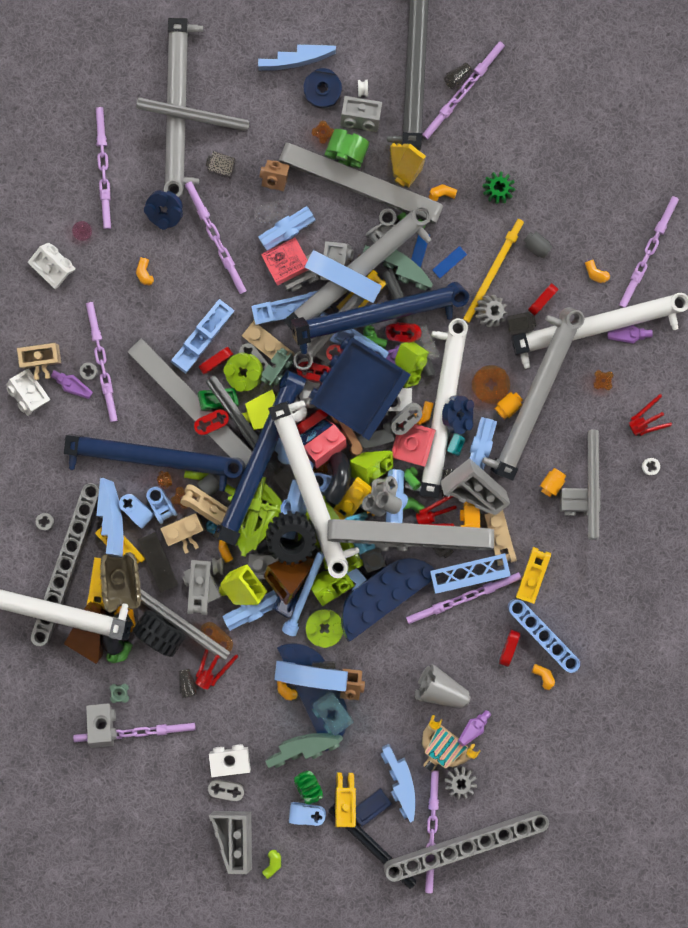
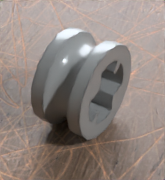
M84 363L80 367V375L84 379L92 380L98 374L97 367L92 363ZM87 366H91V369L94 370L93 375L90 374V377H87V373H84V369H88Z
M42 513L36 518V525L41 530H48L54 524L53 517L48 513ZM44 516L48 517L47 520H50L46 527L42 526L43 523L40 524V519H44Z
M222 557L219 560L212 558L213 575H216V573L223 575Z

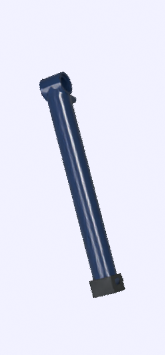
M452 282L445 288L307 320L304 317L290 320L292 337L297 345H300L301 353L306 354L307 343H310L312 338L445 307L446 317L448 320H451L453 318V305L456 307L465 306L469 301V293L460 283Z
M287 370L281 379L280 389L272 406L285 401H289V404L294 403L297 396L302 392L306 379ZM270 413L221 525L218 524L213 536L233 546L237 543L240 536L238 532L280 438Z
M68 434L65 437L64 454L69 455L70 470L75 469L77 456L81 455L220 475L219 491L223 492L227 485V477L236 478L242 475L245 470L244 461L238 457L231 458L84 437L83 435ZM231 463H236L239 466L237 473L231 471Z

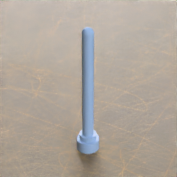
M323 552L317 553L291 619L284 623L282 631L289 636H296L298 632L297 622L323 561Z

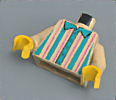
M435 715L431 716L422 737L424 753L429 756L423 764L424 767L433 772L438 764L445 769L447 767L453 768L467 762L471 758L475 759L479 755L480 750L478 752L472 750L475 744H471L467 750L468 745L461 746L458 743L459 738L441 725L442 719L439 722H435Z

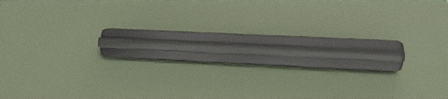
M393 269L384 271L383 277L392 298L404 297ZM412 315L401 317L403 323L415 324ZM411 330L407 331L408 334H412V336H414V333L411 332ZM421 337L417 341H414L416 344H418L426 350ZM429 355L427 356V363L423 368L426 377L434 375L436 372Z
M216 376L209 377L206 380V384L254 449L259 438ZM272 456L267 465L269 472H273L278 468V464Z

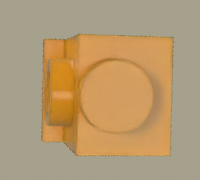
M465 502L463 510H460V521H463V525H460V527L480 528V509L471 503Z

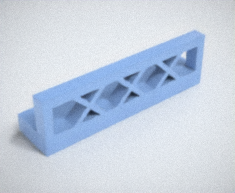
M505 553L430 571L435 594L510 576ZM502 558L504 569L494 570L490 567L494 560ZM481 563L487 567L482 574L476 575L472 572L476 564ZM458 568L468 571L465 578L461 579L455 578L453 574ZM443 572L449 576L446 582L437 584L435 574Z

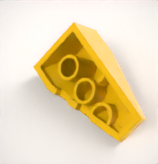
M392 143L390 155L393 176L396 178L394 181L402 187L406 185L409 188L422 171L426 156L411 144L401 145L398 143L396 145Z

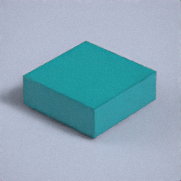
M454 433L447 451L459 456L466 439Z

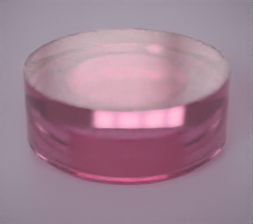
M79 221L73 226L72 233L76 239L86 241L92 235V228L87 222Z

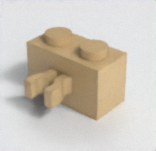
M56 343L17 348L19 367L22 369L35 367V380H40L41 366L42 371L45 373V378L49 379L50 373L46 366L61 364L60 349Z
M198 513L160 528L168 546L179 541L183 542L185 554L189 552L186 539L188 538L190 543L194 545V548L197 549L199 548L198 543L193 540L192 536L205 530Z

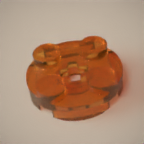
M495 365L484 366L475 373L472 379V390L475 396L482 402L488 404L497 403L507 396L510 390V379L504 369ZM489 379H492L493 382H496V386L493 387V390H490L489 387H486V383L489 382Z

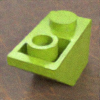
M415 342L400 344L395 358L396 365L411 374L403 386L405 388L419 383L421 372L427 363V356L429 354L427 350Z
M362 452L350 460L351 477L355 479L359 477L367 484H370L374 479L379 478L393 468V452Z
M322 571L316 575L311 590L321 605L324 606L355 585L347 573L342 578H334L330 575L329 571Z

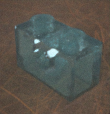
M329 690L312 703L314 708L311 710L317 718L321 717L325 722L323 726L329 734L333 733L336 736L354 723V720L332 690ZM331 709V711H336L334 718H332L331 716L329 718L327 717L328 710Z

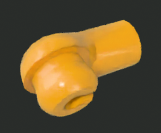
M441 184L429 191V199L438 201L439 197L443 195L454 199L457 190Z
M140 257L136 275L143 285H152L154 278L147 272L149 260Z
M594 260L585 262L591 280L605 283L610 279V274L607 271H601L596 268Z
M424 402L422 418L416 425H421L430 420L434 403Z
M219 540V552L224 562L228 563L233 560L227 545L228 543Z
M277 681L278 693L288 701L297 698L298 693L295 689H290L285 682Z

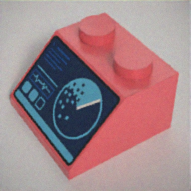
M325 418L300 434L307 456L314 463L316 469L326 463L333 454L341 452L347 447L344 435L335 424Z

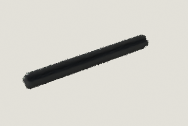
M333 804V805L329 808V813H330L334 818H335V804ZM358 824L354 828L345 827L382 864L393 859ZM392 867L389 870L395 874L398 868ZM412 876L400 880L409 889L413 888L416 884V880Z

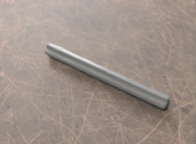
M138 98L136 102V108L140 110L247 131L249 127V121L245 119Z
M596 429L588 431V538L590 540H598L599 431Z
M140 589L141 603L214 655H219L221 660L228 658L230 654L228 650Z

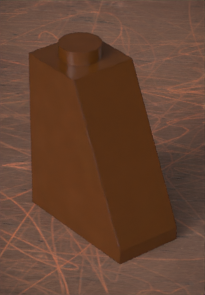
M312 555L310 557L306 556V561L300 560L299 564L296 565L295 562H291V565H286V561L283 563L276 561L267 566L264 578L285 605L289 604L307 579L314 562Z
M90 601L84 608L86 611L107 616V611L96 602ZM73 628L64 642V645L95 664L99 662L104 652L101 634Z

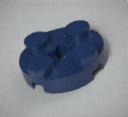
M320 68L306 77L304 94L307 101L313 106L327 108L333 106L339 100L342 93V84L332 70ZM322 83L328 88V91H324V93H320V90L317 89Z
M157 190L147 199L144 213L153 224L165 230L179 223L183 217V204L180 198L173 192ZM166 206L168 208L167 213L163 212L161 207Z
M451 396L449 403H445L443 407L442 421L448 427L450 433L463 434L473 427L474 402L465 396Z

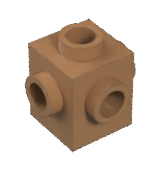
M267 160L266 166L261 167L259 178H262V186L284 191L290 165Z
M343 669V671H348L346 691L340 692V698L359 700L360 693H364L365 681H361L362 671Z

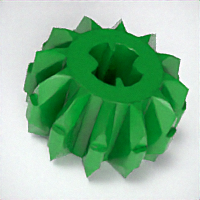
M502 171L499 172L498 177L495 172L491 174L492 179L486 177L487 183L482 186L484 189H489L483 195L487 196L490 194L491 196L488 198V201L490 202L495 198L496 205L499 203V199L505 204L506 198H512L509 192H515L514 187H509L514 184V180L507 181L510 175L507 174L503 178ZM496 184L503 186L502 192L494 189Z
M311 771L302 772L294 777L297 790L306 804L316 803L319 799L323 798L321 786Z

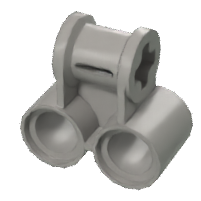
M392 209L382 210L379 215L380 224L365 234L366 237H370L373 243L395 226L396 214ZM385 214H391L393 221L385 223L382 217Z
M388 476L383 480L379 478L374 479L371 494H368L363 499L362 508L378 517L383 516L386 511L391 514L398 513L402 507V501L396 497L398 488L396 479L393 476Z

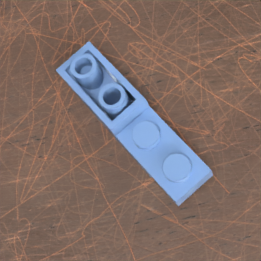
M387 744L382 747L383 752L380 754L385 764H390L392 769L389 772L393 780H398L397 783L392 785L394 790L391 793L396 802L400 801L402 807L399 809L404 819L408 818L412 822L415 815V792L409 767L405 758L397 761L390 745Z

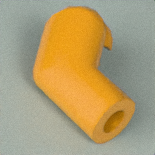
M534 664L531 673L542 677L544 689H552L555 685V680L551 671Z

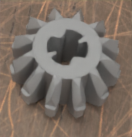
M486 295L483 296V300L477 301L480 307H475V310L479 313L475 317L481 318V325L486 324V327H497L500 325L499 322L505 321L503 315L508 314L504 311L507 305L502 304V298H497L496 295H491L490 297Z
M464 766L461 767V772L458 771L457 767H454L455 774L448 771V775L451 778L444 779L446 783H450L445 786V789L451 790L449 792L450 796L456 793V799L458 800L461 794H463L464 799H467L466 793L469 792L473 795L474 792L471 788H477V784L473 783L477 778L476 776H471L472 770H468L465 773ZM460 779L462 781L464 779L465 785L458 787L457 780Z

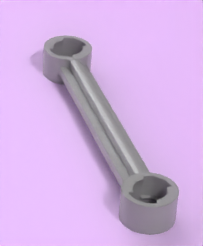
M354 293L339 312L358 308L365 299ZM335 333L316 337L309 344L306 353L308 358L306 367H300L297 364L298 355L302 354L301 351L297 352L293 358L295 368L300 371L308 370L313 363L314 356Z

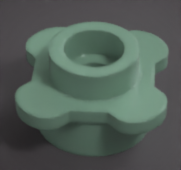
M112 684L110 686V701L112 703L128 702L127 690L129 686L127 684Z

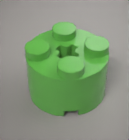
M334 129L324 156L330 159L339 160L338 163L348 167L350 164L360 169L369 142L355 133L350 135L347 134L346 130Z

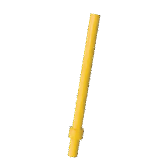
M517 219L512 230L508 231L505 237L506 241L463 318L464 321L470 323L476 312L475 307L479 306L477 301L483 299L510 247L518 239V233L524 224V221L521 219Z

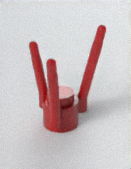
M661 394L647 404L639 413L631 417L632 421L628 422L635 436L638 434L642 436L646 433L672 426L670 422L647 428V424L664 416L663 412L647 420L643 417L639 418L662 397Z
M446 496L427 508L419 510V513H416L418 524L454 526L453 523L432 524V522H435V516L452 511L457 506L454 505L436 512L430 511L453 496Z
M205 649L196 674L197 680L195 683L201 688L208 690L211 685H215L217 680L234 663L238 655H235L214 677V674L211 672L219 659V655L215 656L209 669L203 671L209 651Z

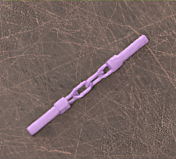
M498 42L483 62L477 65L474 72L452 99L442 107L439 115L422 134L425 139H429L443 120L450 116L457 103L461 101L474 83L488 70V66L505 47L502 42ZM470 82L471 84L465 89L464 87ZM460 92L463 93L457 100L456 97L458 96V94Z
M97 107L96 144L97 147L101 148L97 160L98 168L102 171L99 191L100 200L102 201L103 229H111L110 183L105 177V171L108 169V155L104 152V147L107 146L103 107ZM100 156L102 158L105 156L106 166L102 165L101 167ZM102 182L103 184L107 183V189L102 190Z
M192 181L186 183L185 186L198 210L197 213L200 219L204 220L206 231L211 240L215 242L225 269L228 270L239 294L246 292L247 290L234 267L235 263L228 250L223 247L219 239V232L209 219L210 214L207 208L204 207ZM212 227L216 233V235L212 236L209 230ZM224 251H225V253H226V255H227V257H225V258H223V256H222V254H221V253H223Z
M672 196L661 220L655 227L654 231L656 234L648 241L645 248L646 254L643 260L637 264L619 306L623 308L627 306L637 284L640 283L647 269L646 262L649 256L655 253L659 245L658 238L660 234H664L667 223L679 201L678 198ZM653 241V243L656 244L651 252V250H648L651 242ZM640 265L644 267L642 272L637 271Z
M89 302L86 303L91 327V339L96 341L97 345L94 350L96 362L101 365L102 374L100 375L102 392L105 395L110 422H115L118 419L112 395V383L110 375L105 372L104 368L106 354L104 348L99 344L102 336L98 328L94 303ZM97 350L98 352L102 350L104 360L101 359L99 361ZM107 376L108 383H103V377L106 378Z
M518 572L493 583L491 581L476 590H471L451 600L432 605L433 607L410 615L406 619L408 624H411L433 614H440L453 606L470 601L483 594L487 595L495 592L496 589L522 578ZM471 593L475 595L470 598H466V595H469ZM449 603L450 606L444 608L443 605Z
M195 723L168 726L163 724L150 728L139 727L130 730H116V732H119L117 739L132 736L143 737L157 734L158 736L174 732L194 731L196 726ZM145 730V733L137 734V731ZM87 734L73 736L74 743L88 741Z
M438 770L431 772V790L428 802L431 816H429L427 821V831L430 834V838L426 848L436 845L434 843V834L437 832L438 818L435 816V810L439 809ZM430 820H435L434 830H430ZM428 855L425 858V861H433L434 855ZM434 869L426 871L425 893H433Z

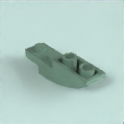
M365 245L363 252L366 251L369 248V246ZM396 250L383 261L382 266L388 269L398 268L395 274L398 277V281L408 284L410 281L415 283V287L420 290H431L433 284L428 276L414 261L403 253Z
M312 733L297 736L283 741L278 746L280 752L270 756L265 762L268 768L272 766L278 768L286 763L285 760L289 758L295 760L301 757L302 753L305 759L309 757L315 759L323 754L322 751L326 749L332 751L338 748L343 738L341 735L331 733Z

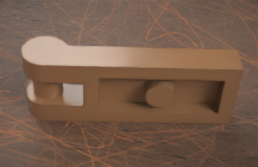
M329 415L332 422L338 424L341 429L339 431L348 441L350 454L353 456L359 455L362 452V446L353 430Z

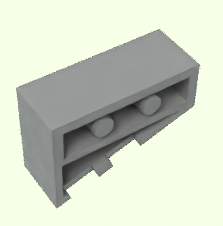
M470 458L440 481L444 495L456 497L463 503H471L476 508L493 515H497L510 505L506 490Z
M213 811L209 814V818L212 821L216 839L218 838L221 847L220 851L228 874H248L252 870L251 812Z

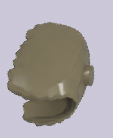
M131 552L125 553L123 557L111 558L108 555L101 557V591L104 608L108 612L118 609V606L123 603L128 604L130 609H137L141 605L139 569L135 555Z

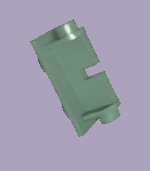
M283 348L280 351L277 350L271 360L276 367L273 368L268 364L261 374L262 378L260 380L265 384L269 381L270 388H273L274 385H279L283 377L282 373L293 364L292 353L290 352L287 356L288 352Z

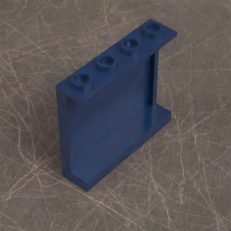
M350 336L349 339L345 338L339 348L342 350L339 355L335 354L331 359L329 371H324L321 375L319 387L317 389L314 387L309 394V403L358 432L367 440H370L411 374Z

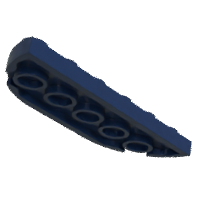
M401 559L388 564L355 588L346 598L343 605L341 626L347 641L353 640L432 581L430 571L435 569L418 559Z
M297 643L284 644L277 647L285 662L330 669L325 659L313 648ZM295 685L316 732L343 736L347 727L348 712L344 699L340 698V691Z

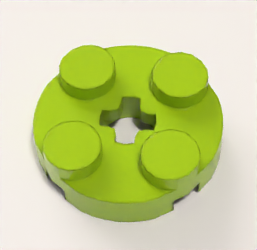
M241 352L232 356L227 361L223 370L228 383L236 391L242 392L252 390L260 384L263 367L256 356ZM240 368L247 369V377L241 375Z
M329 609L317 610L307 620L306 634L314 645L327 648L335 645L342 638L341 617L335 611ZM328 623L330 625L328 627L329 632L321 633L320 624L326 625Z

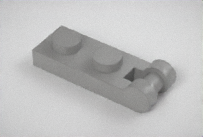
M191 560L187 614L201 613V615H207L211 561ZM195 599L202 600V605H195Z

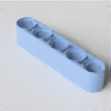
M513 599L508 603L509 613L564 670L573 673L579 669V659L523 601ZM515 603L522 605L519 613L512 611V606ZM528 617H534L535 624L531 627L526 626L525 623ZM545 630L548 632V638L542 641L539 639V633ZM557 644L561 645V652L559 654H553V646ZM573 658L575 665L572 668H567L566 661Z

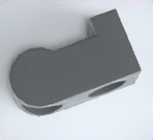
M390 422L382 424L383 430L374 432L370 440H367L360 434L358 441L362 448H372L394 442L395 439Z

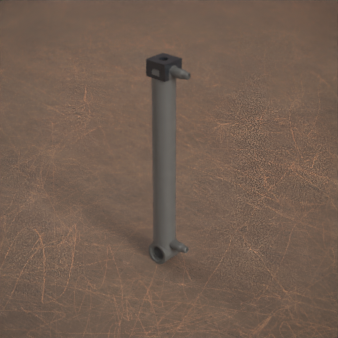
M410 0L403 135L387 136V142L402 145L411 144L417 150H421L429 0Z

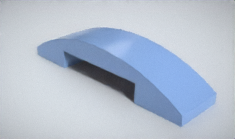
M314 250L305 265L306 269L374 303L382 287L369 278Z
M317 291L251 306L255 324L259 325L286 319Z
M276 661L274 680L313 688L346 691L348 671Z

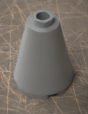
M431 664V667L427 666L418 680V683L421 684L420 688L415 690L416 700L460 709L469 704L471 699L469 691L437 666Z

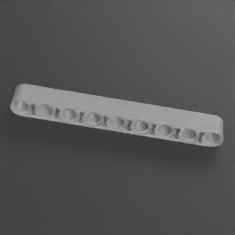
M285 143L278 160L281 163L290 165L292 168L408 214L418 206H425L431 212L429 222L437 224L443 209V205L439 202L290 143ZM418 211L416 217L425 220L426 214L423 211Z
M142 338L127 351L195 421L213 412L212 410L201 411L198 395ZM219 417L212 420L213 423L218 421L221 424L224 423ZM203 421L199 422V423H200V427H201L204 431H206V427H207V426L211 425L210 422H208V423H203ZM227 425L208 434L231 458L238 457L242 459L246 468L252 451Z
M88 483L82 488L44 597L46 601H49L50 596L54 595L58 598V604L63 605L98 505L99 485L95 483ZM90 486H93L96 489V495L94 497H90L87 494V490ZM84 504L90 508L88 515L81 513V507ZM76 523H81L83 525L84 529L82 533H77L75 531ZM70 541L76 542L77 549L75 551H71L68 548ZM64 559H68L71 563V567L68 570L62 567ZM58 577L63 578L65 582L62 588L56 585ZM37 619L31 634L32 643L36 646L47 644L51 639L56 623L51 622L47 624L43 620ZM38 632L45 634L44 642H40L37 639Z
M332 519L328 520V541L494 550V529Z
M533 811L391 859L384 864V873L390 881H399L544 832L549 827V820L542 812ZM539 817H542V823L540 825H535V820ZM522 823L525 824L524 829L518 832L517 826ZM501 830H507L504 837H498ZM483 836H489L487 843H480V839ZM465 842H470L469 849L463 850L462 845ZM451 848V855L444 856L445 849ZM428 855H434L433 861H425V858ZM416 861V865L413 868H407L408 862ZM397 867L398 871L395 874L391 875L388 873L390 868Z

